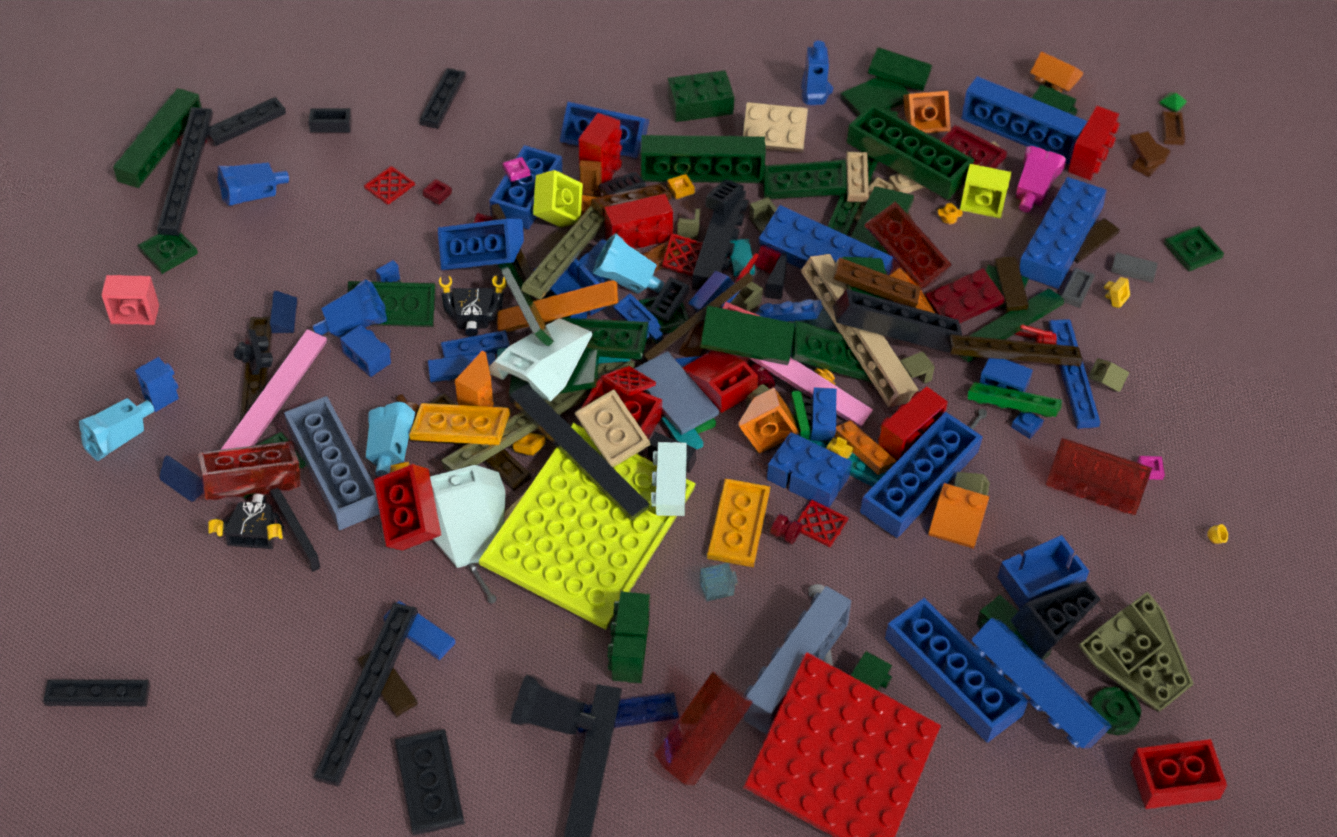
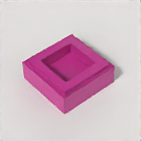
M522 157L503 163V169L511 182L530 176V170Z
M1162 456L1138 457L1137 463L1140 479L1163 480L1165 474Z

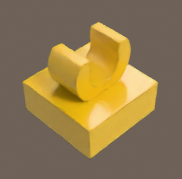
M1120 277L1116 283L1108 281L1104 286V289L1109 290L1105 297L1111 299L1113 307L1120 308L1130 296L1127 278Z
M840 437L837 439L832 438L825 448L846 459L853 452V447L847 445V441Z

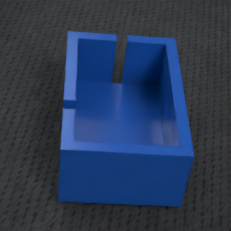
M575 258L544 295V298L600 283L583 265L580 266V262ZM607 306L574 314L564 318L586 319L587 314L591 316L603 310Z
M790 432L768 464L767 480L785 489L790 472L792 474L789 491L829 508L837 497L838 491H841L850 477L852 461Z
M1061 535L1025 551L1023 556L1018 554L1002 561L997 578L1019 609H1021L1026 602L1086 581L1089 570L1078 555L1073 556L1074 550Z

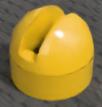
M1223 524L1214 525L1208 530L1207 537L1214 544L1226 543L1228 531Z

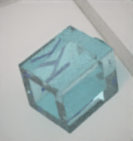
M729 563L700 569V584L706 602L734 595L735 585H738L735 571H731Z

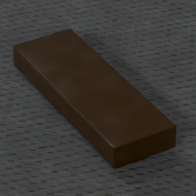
M1103 218L1091 227L1074 261L1079 263L1118 235L1120 229L1106 218Z
M1016 256L995 258L994 265L1004 297L1006 311L1028 310L1029 303Z
M371 651L357 659L362 670ZM393 667L381 696L394 715L398 717L418 705V701Z

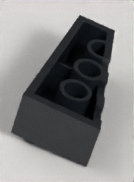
M1086 581L1026 602L1010 621L1037 656L1042 659L1101 599Z

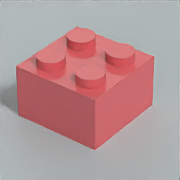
M106 275L102 298L110 323L155 325L159 302L151 276Z

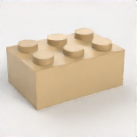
M747 103L743 136L765 137L766 149L803 152L808 108Z

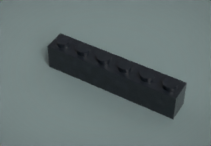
M745 190L740 193L725 214L713 212L693 272L692 289L700 290L715 271L725 274L724 270L728 271L730 266V258L728 257L733 256L735 249L733 241H737L739 238L740 229L738 227H742L744 222L743 212L748 210L749 200H746Z
M848 289L843 292L833 305L836 323L948 353L950 352L948 344L949 335L963 336L959 320Z

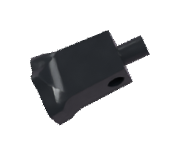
M527 674L518 693V698L511 715V723L517 725L533 724L565 734H576L578 727L593 732L597 726L598 717L583 712L586 702L550 688L542 679Z

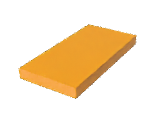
M421 403L409 433L410 440L500 445L510 415L509 408Z
M725 478L707 559L754 568L770 494V486Z

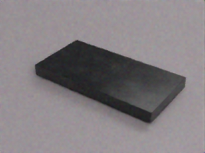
M442 729L395 739L413 836L465 824L446 730Z

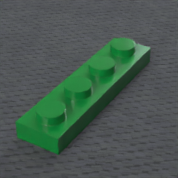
M974 382L968 391V399L974 400L976 403L994 404L999 408H1014L1023 413L1033 412L1044 417H1056L1062 406L1061 399Z

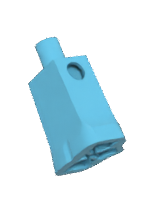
M616 233L608 239L595 261L593 274L614 280L637 294L647 287L659 293L664 286L662 280L653 276L657 265L627 245Z
M126 398L96 415L80 420L81 439L86 452L96 461H99L144 431L143 418L154 412L153 405L146 400L136 406Z
M403 402L391 403L385 407H378L368 412L369 432L366 458L376 465L375 474L378 477L389 474L391 465L404 462L415 411Z

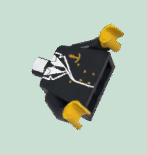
M449 276L448 285H443L441 277L439 278V285L444 292L442 293L444 311L452 321L457 322V328L465 329V333L468 336H475L478 334V329H487L489 327L490 321H494L498 312L503 307L504 293H502V289L507 285L505 277H503L501 285L496 284L497 276L493 277L492 283L496 287V292H494V288H452V292H450V287L452 286L451 277Z
M254 494L251 503L239 502L235 510L228 513L222 520H210L208 522V533L217 532L218 536H222L224 532L228 546L273 549L274 537L283 538L284 525L279 515L273 512L272 506L265 504L266 497L261 494Z

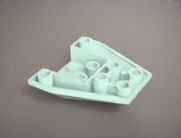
M560 318L546 325L554 340L550 346L543 344L532 333L509 346L489 366L490 374L503 380L510 373L526 380L541 398L551 402L566 386L592 336L591 331Z
M472 465L431 476L430 479L442 536L433 540L457 568L479 562V559L504 524L505 488L499 472Z

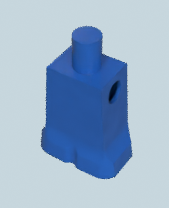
M820 40L815 41L813 47H807L805 70L801 80L802 99L807 105H823L834 89L828 82L829 60L827 47Z
M269 162L217 167V180L222 200L228 206L276 196V185L289 183L288 172H273Z
M365 279L352 291L321 308L325 319L314 324L313 329L315 333L321 336L330 332L336 337L341 338L359 325L368 327L373 324L386 322V307L374 285Z

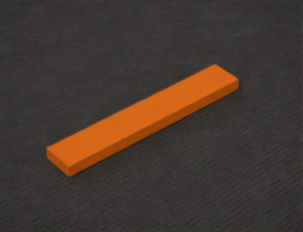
M611 280L533 302L543 321L548 322L618 303L617 282ZM519 306L500 310L497 314L498 331L506 330V332L529 327Z

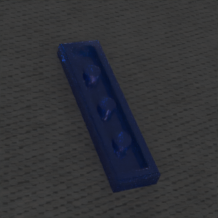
M675 693L620 700L614 728L678 719L679 713ZM593 704L585 705L583 712L591 714ZM578 727L579 733L587 732V730Z

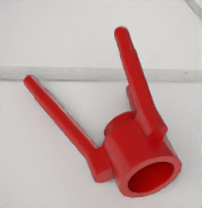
M1021 325L1020 328L1033 333L1019 331L1014 334L1035 338V343L1056 344L1057 341L1056 333L1026 325Z

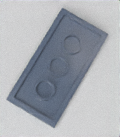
M668 351L635 368L656 381V386L644 391L649 395L663 399L662 413L681 435L719 415V409Z

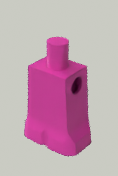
M1034 146L1026 148L1023 162L1024 169L1016 194V198L1021 200L1019 205L1021 211L1030 212L1033 204L1042 206L1053 181L1064 169L1066 159L1062 155L1050 151L1047 152Z

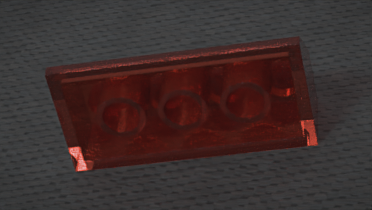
M896 201L864 225L921 289L931 286L944 276L952 265Z
M1061 438L1046 485L1056 490L1073 494L1079 498H1085L1100 505L1136 516L1152 467Z
M292 441L197 453L205 500H220L223 497L231 496L243 497L253 493L266 494L276 487L284 491L301 487L299 461Z
M712 671L654 756L669 773L684 785L695 786L754 701Z

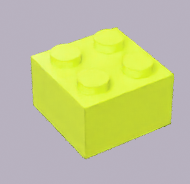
M970 164L960 210L1001 218L1011 172Z
M556 170L536 175L533 215L561 228L574 225L581 218L583 184Z

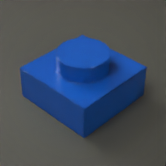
M394 260L375 270L377 282H396L400 280L399 267Z
M1021 412L1012 422L1011 428L1030 439L1041 428L1044 420L1032 412Z

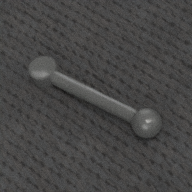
M985 409L978 411L977 418L969 428L973 430L981 419L986 418L987 411Z
M474 563L469 564L468 567L471 573L474 574L487 595V601L491 604L495 603L496 596L491 594Z

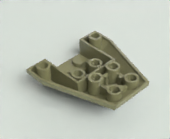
M1148 591L1118 612L1078 645L1093 666L1157 712L1162 711L1194 684L1166 616Z

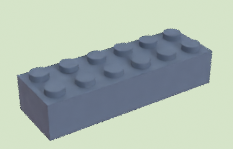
M328 397L320 398L284 412L288 431L305 461L338 529L342 530L379 515L380 511L375 485Z
M825 586L821 593L817 592L814 595L810 609L808 611L804 610L801 613L797 627L788 631L784 639V645L781 648H776L771 656L769 666H764L760 670L756 684L754 686L750 685L744 693V721L765 734L768 733L803 655L808 652L823 661L828 651L833 647L848 625L851 600Z

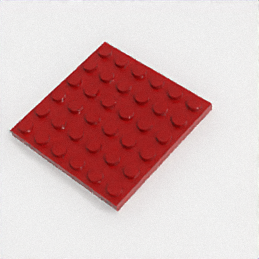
M806 652L743 788L833 837H895L941 725Z

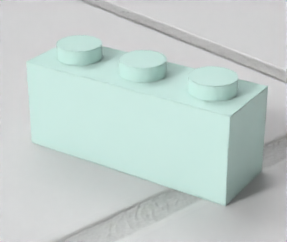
M658 442V451L653 452V465H657V472L652 473V486H656V492H652L651 506L656 507V515L685 516L686 443Z

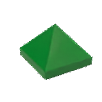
M1169 92L1159 102L1160 105L1173 112H1178L1187 103L1183 97L1175 92Z

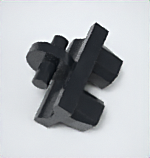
M248 330V340L245 343L239 342L238 346L234 348L233 354L237 360H242L244 363L249 361L251 373L255 375L259 374L260 368L272 366L273 356L270 352L261 353V351L268 350L269 342L267 336H256L255 330Z

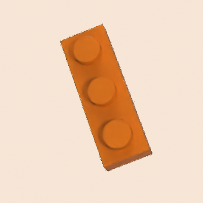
M852 421L836 427L835 437L846 440V444L853 447V453L877 475L888 471L897 462Z

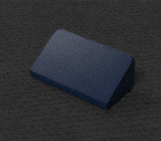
M273 291L270 319L272 333L295 332L297 297L280 291Z
M168 455L164 457L160 481L190 502L195 501L204 492L201 478Z

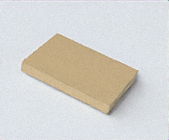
M614 389L575 412L577 419L603 458L612 467L650 446V441Z

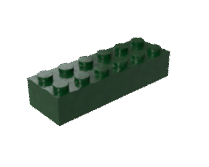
M873 103L848 127L847 144L862 152H867V155L947 200L966 182L969 166L974 163L973 158Z
M641 135V178L645 182H667L669 179L685 174L691 182L721 183L725 179L735 183L764 182L765 137Z

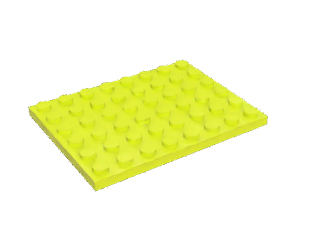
M573 423L571 427L603 458L585 429ZM556 448L479 559V565L606 630L614 618L615 600L619 601L620 591H631L677 517L656 515V507L651 506L652 492H656V486H652V473L657 472V465H653L652 461L635 454L613 467L650 504L649 509L631 521L572 461ZM686 479L685 503L695 489L696 484Z

